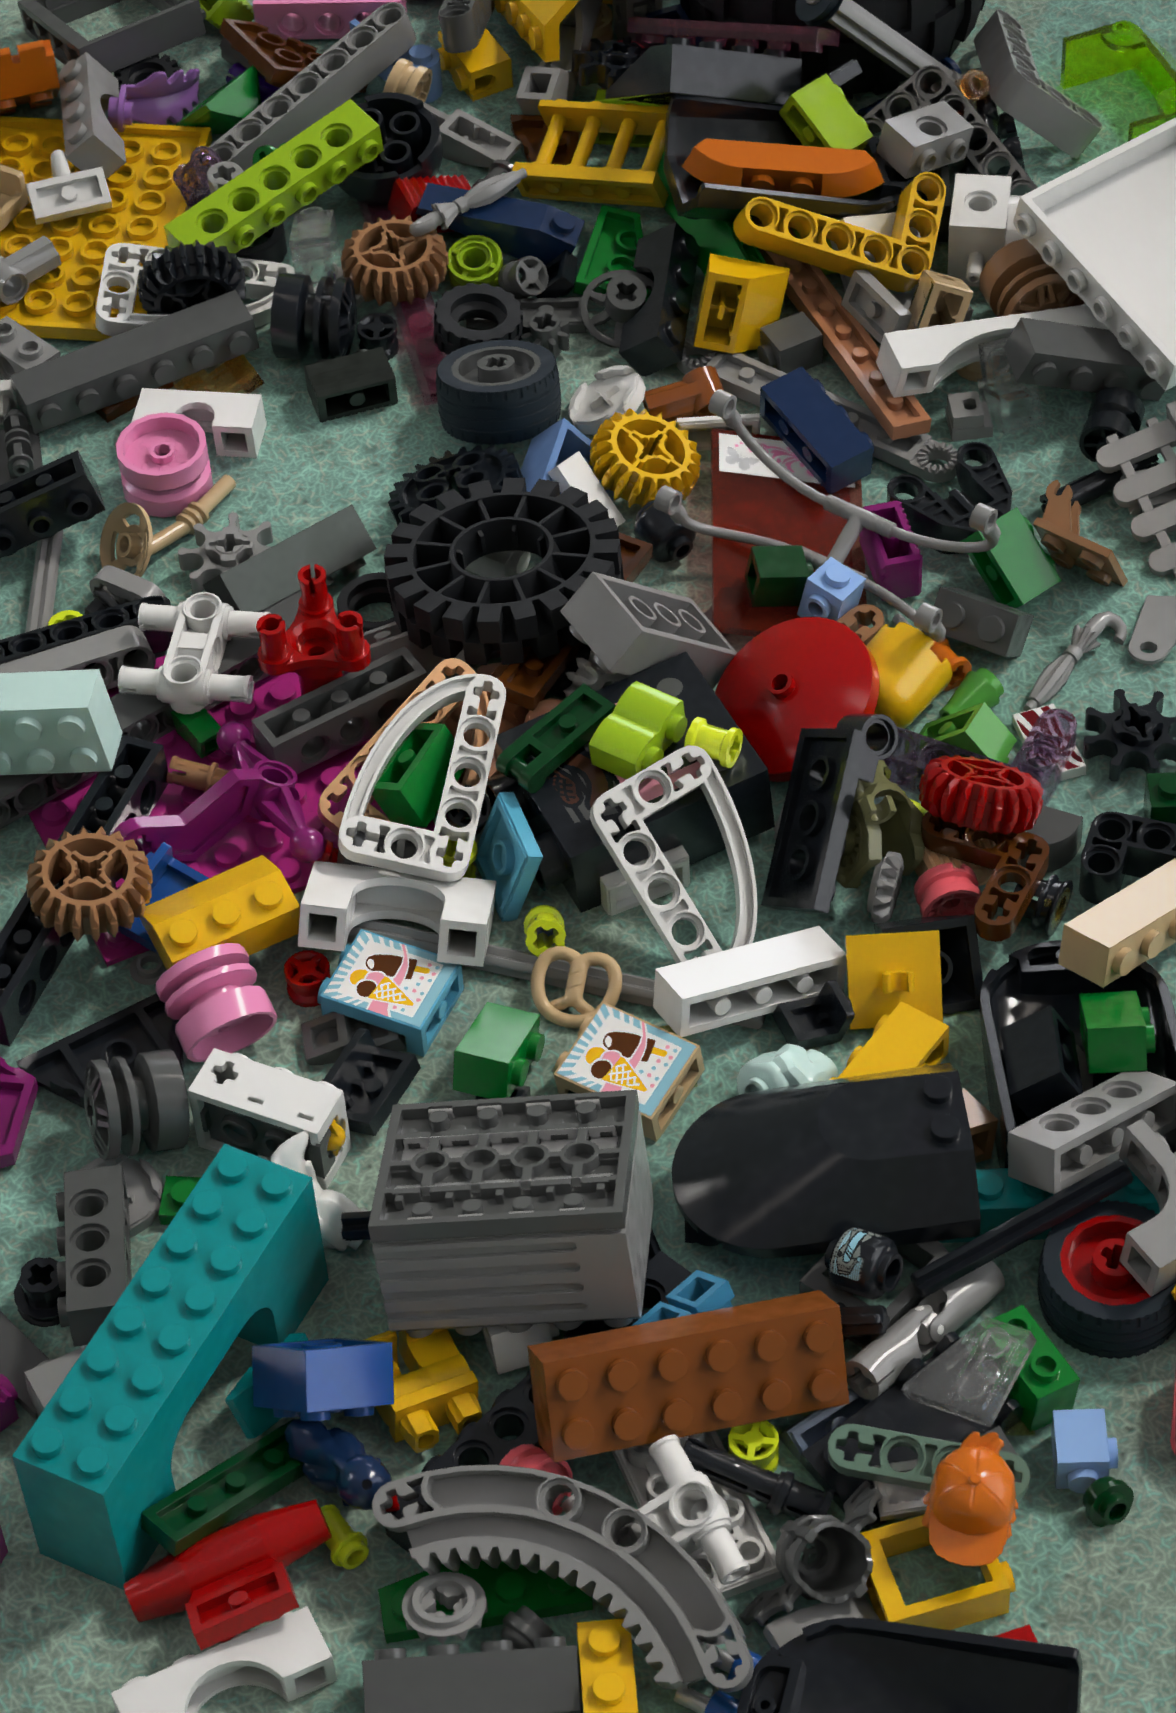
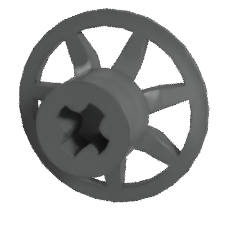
M613 270L596 277L586 287L581 298L580 313L585 328L597 341L613 348H620L623 325L646 303V289L648 288L652 291L654 282L647 276L631 270ZM610 281L607 285L606 294L594 292L599 285ZM589 299L600 306H605L601 313L591 319L587 310ZM611 319L614 320V339L601 334L595 326L603 325Z

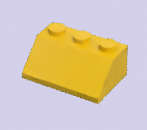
M261 855L147 905L143 917L139 918L166 970H168L191 954L212 946L225 943H239L250 956L299 933L300 905L281 870L264 855Z

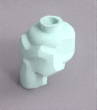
M785 1044L778 1051L763 1053L742 1066L737 1077V1090L739 1095L759 1090L827 1081L832 1077L837 1078L838 1069L829 1057L817 1050L810 1049L806 1051L801 1046Z

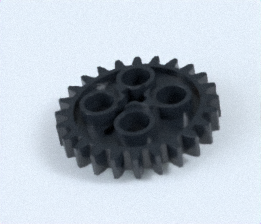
M479 444L471 451H467L466 447L463 446L456 454H452L448 450L445 451L443 458L430 457L429 464L415 465V473H404V481L394 483L395 490L389 492L391 500L388 501L397 526L400 522L410 524L409 514L423 503L437 509L435 497L452 490L450 477L452 476L455 477L459 493L465 500L470 499L468 484L489 480L493 493H499L502 490L504 478H523L514 453L508 454L506 448L496 450L495 445H491L483 450Z

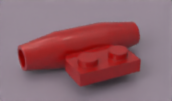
M316 1499L255 1514L207 1535L175 1557L171 1553L124 1583V1591L139 1623L187 1611L193 1635L200 1650H203L217 1643L227 1642L239 1633L266 1621H274L285 1613L298 1608L299 1604L285 1568L331 1539L332 1535Z

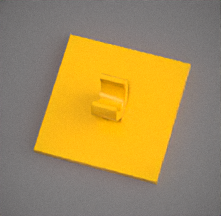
M939 930L845 935L847 991L855 1013V1017L849 1026L850 1030L875 1028L879 1019L885 1014L890 1015L901 1001L943 1022Z

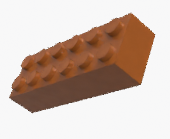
M821 1290L527 1346L539 1445L554 1462L655 1443L659 1439L673 1434L680 1438L850 1404L840 1306Z

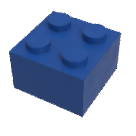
M337 1337L252 1345L253 1406L273 1409V1417H300L301 1421H324L331 1419V1413L344 1412V1416L348 1417L374 1415V1406L394 1404L393 1349L391 1342Z

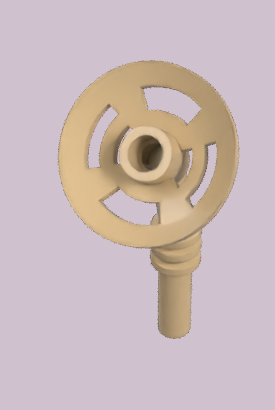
M223 475L197 502H190L176 516L175 523L154 535L149 516L140 505L130 502L118 505L108 516L102 530L100 539V561L102 568L106 565L115 566L122 570H125L127 566L137 567L134 575L142 577L152 555L187 534L194 535V525L197 523L204 524L209 520V513L236 487L235 480L229 475ZM136 514L140 517V524L129 525L126 518ZM117 533H119L116 543L117 559L115 560V540Z

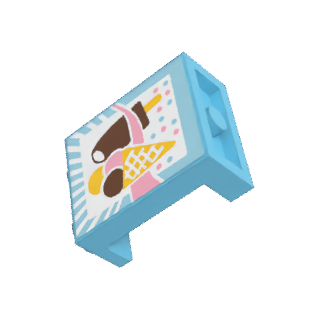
M361 929L351 945L347 944L344 952H341L338 967L332 977H327L323 980L318 991L317 1001L321 1004L322 1016L336 1012L404 1035L407 1052L424 1057L464 990L462 965L437 962L436 953Z

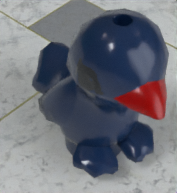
M295 1419L287 1426L285 1430V1440L289 1444L287 1453L290 1458L303 1462L302 1471L311 1484L326 1494H338L344 1506L361 1510H372V1501L375 1493L381 1486L391 1482V1475L379 1458H375L370 1454L367 1455L364 1444L352 1433L338 1427L328 1430L322 1421H301L300 1419ZM397 1495L392 1497L393 1506L386 1509V1511L399 1510L400 1506Z

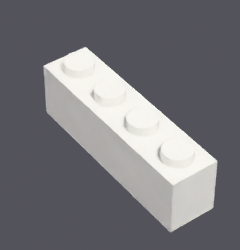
M815 926L655 969L653 1008L678 1036L685 1037L773 1013L777 1005L781 1003L817 997L826 981L836 980L844 993L846 953L820 926Z

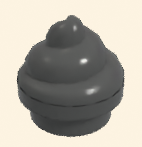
M522 1605L516 1613L509 1611L503 1618L504 1627L501 1630V1640H512L513 1650L534 1648L535 1638L551 1637L554 1634L552 1629L525 1605Z

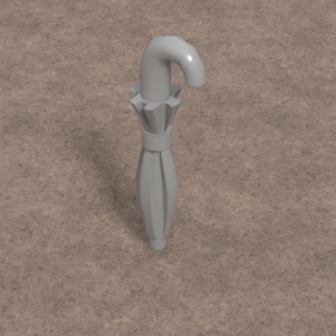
M521 168L517 171L514 170L493 176L479 182L464 196L450 203L431 204L433 211L414 221L409 226L410 233L414 237H419L435 230L438 226L442 230H447L458 214L461 215L467 212L469 208L491 204L504 196L520 180L528 176L526 170Z
M1106 611L1095 614L1083 628H1080L1078 624L1075 625L1071 645L1065 649L1061 656L1057 657L1043 669L1027 699L1028 702L1023 707L1024 711L1041 707L1066 685L1074 665L1077 664L1082 655L1100 647L1101 643L1097 641V637L1106 627H1111L1115 631L1114 642L1123 645L1127 637V625L1121 617Z

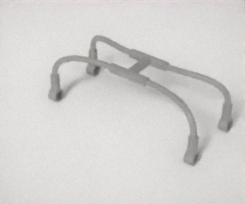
M722 389L716 390L712 395L708 406L709 412L721 417L729 428H733L745 445L764 465L799 493L823 505L824 510L848 520L827 557L802 546L806 562L811 563L814 570H817L830 557L843 564L863 527L889 539L895 537L918 546L947 552H985L993 549L998 544L1001 531L996 524L998 510L983 503H978L973 509L969 519V526L980 531L985 540L979 542H956L906 531L897 527L895 522L831 494L826 496L816 491L782 467L753 438L742 424V418L735 408L737 404V397ZM667 485L662 486L655 496V509L668 514L675 523L681 524L694 532L755 546L790 545L775 539L720 528L693 520L688 517L686 509L681 504L682 492ZM852 569L866 578L863 589L873 593L899 610L914 622L915 627L922 629L931 639L936 642H943L945 640L946 629L941 622L943 616L942 609L924 602L916 611L892 592L869 580L866 574Z

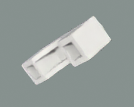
M308 1606L295 1612L289 1611L282 1617L269 1621L268 1624L252 1631L239 1633L231 1640L220 1643V1645L202 1653L183 1656L177 1659L170 1667L150 1676L135 1677L126 1682L122 1688L111 1692L116 1713H198L210 1698L232 1687L243 1685L264 1687L277 1693L289 1703L336 1682L337 1678L333 1657Z

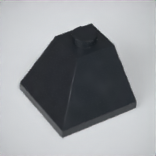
M974 915L919 917L874 924L875 934L939 930L943 1014L980 1009V992L983 976Z

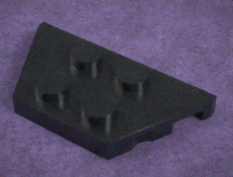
M156 993L16 1061L17 1066L36 1077L38 1086L85 1109V1070L89 1060L103 1059L109 1067V1062L113 1057L121 1056L125 1058L133 1076L135 1057L138 1053L170 1049L174 1051L184 1075L183 1048L175 1033V1027L179 1020H173L167 1016L165 1003L159 999Z

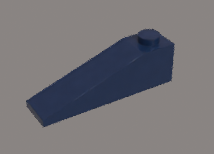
M428 183L415 214L423 217L433 211L431 204L450 203L464 196L469 190ZM502 196L491 204L469 208L467 212L461 215L458 214L448 228L465 236H486L498 244L501 252L517 259L527 256L537 257L546 266L565 250L573 253L585 220L548 204Z

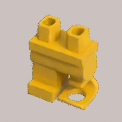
M435 1329L430 1335L423 1338L409 1337L406 1331H398L399 1353L410 1371L406 1374H401L398 1365L396 1332L388 1330L363 1339L392 1343L394 1404L375 1407L385 1424L389 1426V1432L395 1443L405 1440L414 1452L420 1453L433 1448L439 1442V1430L437 1427L451 1422L459 1435L467 1424L473 1421L477 1422L482 1418V1411L478 1402L479 1381L473 1371L470 1370L464 1356L458 1351L447 1329Z

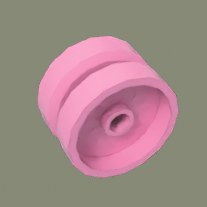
M168 412L150 414L133 421L120 433L116 442V452L124 497L127 502L140 505L148 516L160 518L177 516L190 502H197L213 486L205 431L197 421L182 414Z

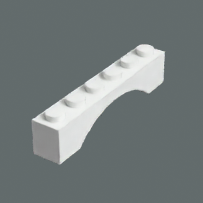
M1086 304L903 331L899 330L884 333L876 364L893 398L930 393L943 379L962 367L982 360L1007 357L1003 346L1021 317L1101 329L1108 328L1103 322L1095 318L1092 310Z

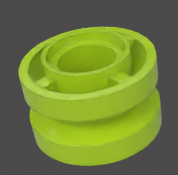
M470 235L459 239L451 246L448 251L449 264L447 266L452 288L458 285L464 286L468 283H486L490 286L499 287L498 275L503 266L501 249L494 240L482 235Z

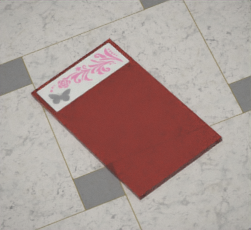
M712 428L711 525L775 539L790 545H802L827 557L848 520L824 510L823 505L814 502L785 483L754 455L735 431ZM750 433L762 448L792 475L826 496L830 495L780 437ZM861 479L831 495L862 508ZM711 536L712 624L720 633L756 637L774 625L791 619L802 618L797 615L799 606L752 607L744 574L751 547L755 545ZM858 536L843 564L865 574V555L859 542L861 538ZM865 589L862 591L858 605L867 604Z

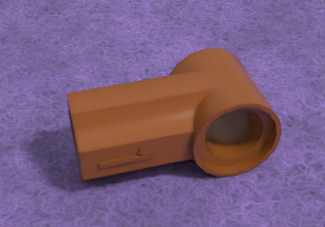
M703 366L688 372L682 378V381L645 391L643 405L649 415L656 417L661 413L662 419L667 422L674 420L677 422V418L693 416H716L709 412V402L716 390L724 389L716 368L713 366Z

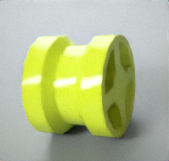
M765 1420L731 1427L728 1434L729 1454L751 1462L765 1470L775 1472L779 1464V1435L775 1426ZM759 1450L760 1454L755 1456L756 1451Z

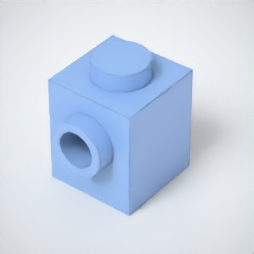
M830 557L807 578L797 615L801 618L822 617L837 621L850 609L859 604L866 578Z
M1105 1409L1053 1410L1051 1445L1056 1489H1070L1076 1493H1085L1094 1481L1109 1476V1469L1118 1468L1116 1437L1107 1438Z

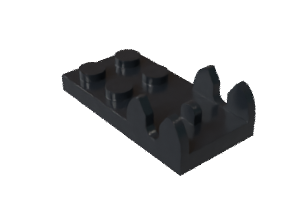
M953 1331L942 1338L935 1347L933 1355L927 1361L923 1362L920 1358H913L900 1372L893 1386L801 1453L800 1462L824 1490L830 1488L835 1491L833 1500L845 1513L843 1504L864 1481H868L873 1488L874 1484L872 1480L838 1473L831 1466L828 1459V1441L831 1434L838 1427L845 1424H859L963 1443L972 1432H979L981 1436L1000 1426L1003 1432L1006 1433L1021 1421L1024 1408L1016 1399L1010 1400L963 1347V1340ZM848 1439L846 1446H837L836 1449L844 1451V1460L854 1461V1457L858 1453L872 1455L871 1466L879 1465V1453L883 1443L874 1442V1452H868L858 1448V1440ZM907 1447L894 1448L887 1457L888 1463L918 1459L915 1452ZM877 1503L873 1508V1513L877 1516L876 1521L865 1525L860 1530L861 1532L878 1528L886 1522L880 1521Z

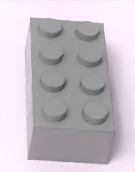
M592 572L560 610L571 624L569 630L572 635L592 649L596 654L594 656L596 664L611 675L620 673L631 676L683 652H687L713 689L730 661L737 654L735 649L691 598L597 572Z

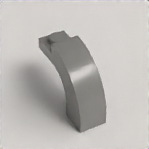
M1140 1119L1126 1127L1119 1157L1154 1195L1159 1205L1160 1213L1127 1232L1119 1261L1152 1297L1176 1282V1152L1173 1153L1170 1150L1167 1141L1161 1134L1155 1133L1143 1119Z

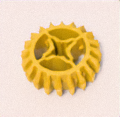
M629 408L624 414L615 412L609 420L605 419L603 424L599 426L590 444L589 465L593 467L596 477L601 480L603 488L613 491L614 500L619 498L627 500L629 508L634 504H639L643 507L648 502L655 500L657 492L664 485L682 492V500H685L691 494L700 476L701 455L696 450L697 442L688 440L689 430H678L676 428V420L667 422L662 419L661 413L655 417L649 415L645 408L639 414Z

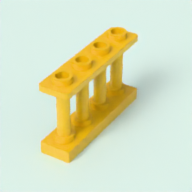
M540 100L537 108L548 129L536 161L532 163H514L512 171L524 168L528 175L516 185L523 197L533 199L664 208L668 193L657 170L664 153L666 112L669 105L644 106L634 103L610 104L599 101ZM563 131H582L571 164H551ZM598 133L617 134L606 166L587 167L586 165ZM633 135L653 136L642 168L638 170L621 169Z

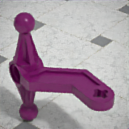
M236 721L223 724L217 732L216 741L222 752L226 755L234 756L237 769L230 770L179 815L129 818L122 822L113 832L120 831L124 841L134 839L135 844L138 846V851H144L145 856L149 852L155 853L160 845L165 842L172 846L173 857L178 861H195L250 815L257 820L272 823L290 837V851L292 856L300 862L311 863L316 861L325 850L323 835L315 828H310L306 825L300 804V796L295 788L298 778L296 772L282 762L269 760L250 745L251 734L249 729L241 722Z

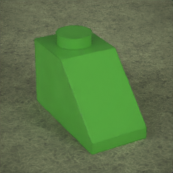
M983 702L926 723L907 751V754L914 759L928 764L930 760L944 755L949 757L959 755L961 757L973 756L978 759L987 758L989 761L1003 762L1004 765H1007L1009 762L1008 754L1017 742V739L987 704Z

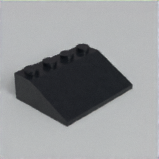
M666 38V45L650 46L606 90L605 99L669 105L673 94L784 106L791 94L800 90L802 59L786 57L787 51L780 49H765L763 54H755V47L734 45L731 46L730 51L722 50V43L699 42V47L690 46V39Z

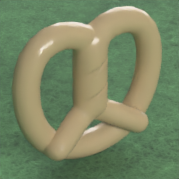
M554 946L546 949L535 961L531 974V994L537 1010L545 1019L553 1024L565 1028L579 1029L583 1020L588 1015L593 1016L600 1006L599 1004L594 1008L583 999L587 973L591 966H600L607 971L608 987L602 1001L615 1007L622 989V972L617 961L610 955L602 952L580 954L566 946ZM556 960L567 961L570 964L565 994L549 1002L544 986L547 969ZM573 1007L581 1014H567L561 1011Z

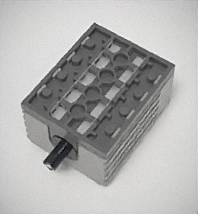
M637 1090L393 1105L371 1211L347 1212L341 1215V1234L345 1241L371 1240V1243H373L372 1249L376 1257L375 1264L380 1277L381 1293L384 1296L385 1312L388 1315L389 1331H406L409 1337L423 1338L430 1335L435 1329L455 1328L458 1334L469 1336L477 1334L484 1327L505 1326L509 1332L521 1333L529 1330L533 1324L554 1323L558 1329L572 1330L579 1327L583 1321L604 1320L606 1325L619 1328L630 1324L633 1319L642 1318L654 1204Z

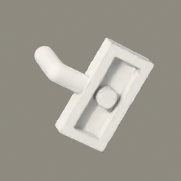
M54 150L51 154L53 178L26 184L36 225L112 208V200L102 166L71 173L67 158H65V153L62 150Z

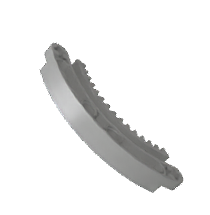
M470 1465L425 1471L391 1481L381 1486L374 1495L372 1510L376 1520L390 1531L408 1533L412 1546L409 1549L412 1560L418 1563L430 1575L440 1572L441 1563L452 1572H459L461 1560L472 1569L479 1568L481 1559L492 1568H498L501 1561H503L513 1570H518L521 1564L532 1573L537 1574L541 1569L550 1578L556 1579L560 1577L572 1587L576 1585L586 1595L590 1597L593 1595V1598L602 1606L608 1608V1611L617 1619L625 1618L622 1626L634 1637L637 1636L634 1642L645 1653H648L645 1657L647 1664L656 1671L660 1670L653 1678L663 1689H675L681 1692L689 1689L688 1684L707 1678L713 1686L721 1691L736 1692L747 1686L752 1679L754 1664L744 1640L746 1639L744 1631L726 1599L702 1567L665 1530L637 1509L603 1490L567 1476L533 1468L504 1465ZM418 1485H421V1493L424 1500L434 1509L433 1511L423 1513V1506L415 1502L403 1508L404 1517L399 1520L391 1513H386V1509L393 1506L392 1497L397 1494L404 1501L420 1497L419 1493L412 1489ZM565 1492L574 1493L575 1501L572 1509L567 1514L561 1516L553 1515L552 1506L555 1498ZM629 1523L639 1524L641 1527L639 1540L629 1547L619 1546L618 1534L620 1530ZM709 1643L712 1645L706 1649L704 1644ZM725 1644L727 1652L733 1659L741 1658L742 1664L735 1667V1678L728 1680L722 1673L715 1674L714 1668L722 1664L719 1650L715 1645Z

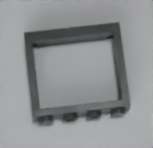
M123 0L17 1L26 34L34 41L50 39L55 58L64 65L72 59H78L87 52L112 73L206 34L203 21L206 18V11L201 9L199 0H146L161 12L90 41L68 26L67 23Z

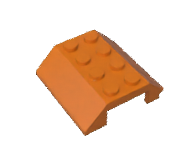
M50 39L16 45L18 55L11 56L9 47L0 49V116L13 114L16 112L15 108L18 105L29 103L30 109L52 105V100L58 97L60 84Z

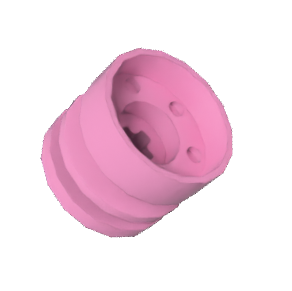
M225 943L193 953L170 967L156 982L155 991L159 999L165 1003L167 1016L173 1020H179L175 1027V1033L187 1059L192 1062H205L214 1048L228 1053H234L246 1048L266 1035L277 1022V1014L265 989L260 986H253L257 979V972L249 964V955L246 949L239 943Z

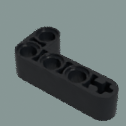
M1104 812L1096 816L1091 824L1081 855L1079 892L1081 896L1090 903L1099 904L1120 891L1125 875L1142 878L1176 858V824L1119 812Z

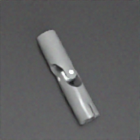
M990 1261L922 1299L918 1306L909 1310L891 1325L885 1334L879 1335L846 1363L847 1383L851 1389L867 1400H874L896 1382L900 1372L913 1358H920L922 1360L938 1345L946 1334L956 1331L1003 1291L1005 1280L999 1267L993 1261Z

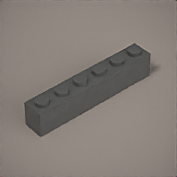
M234 290L10 375L18 405L22 413L27 416L29 426L35 435L139 395L142 388L155 389L259 349L254 320L237 291Z

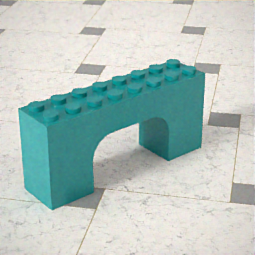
M224 1143L12 1455L40 1554L124 1590V1583L141 1573L159 1545L157 1541L141 1529V1513L176 1491L171 1471L172 1454L177 1435L191 1406L236 1337L257 1345L282 1343L289 1334L295 1333L329 1280L312 1177Z

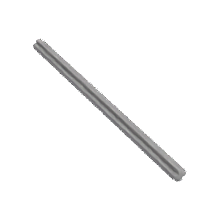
M371 920L352 928L347 942L353 943L359 931L363 929L437 954L439 934ZM488 944L483 967L462 965V967L531 981L532 969L538 957L532 953ZM564 960L552 962L547 969L544 984L566 989L570 968L569 962ZM591 966L588 969L584 993L604 997L608 987V973L603 968ZM622 973V989L619 1000L653 1007L655 979ZM766 1014L732 1024L758 1030L762 1028Z

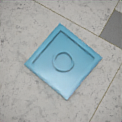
M499 792L478 842V853L475 863L482 879L497 881L494 906L503 922L518 919L543 855L514 792Z

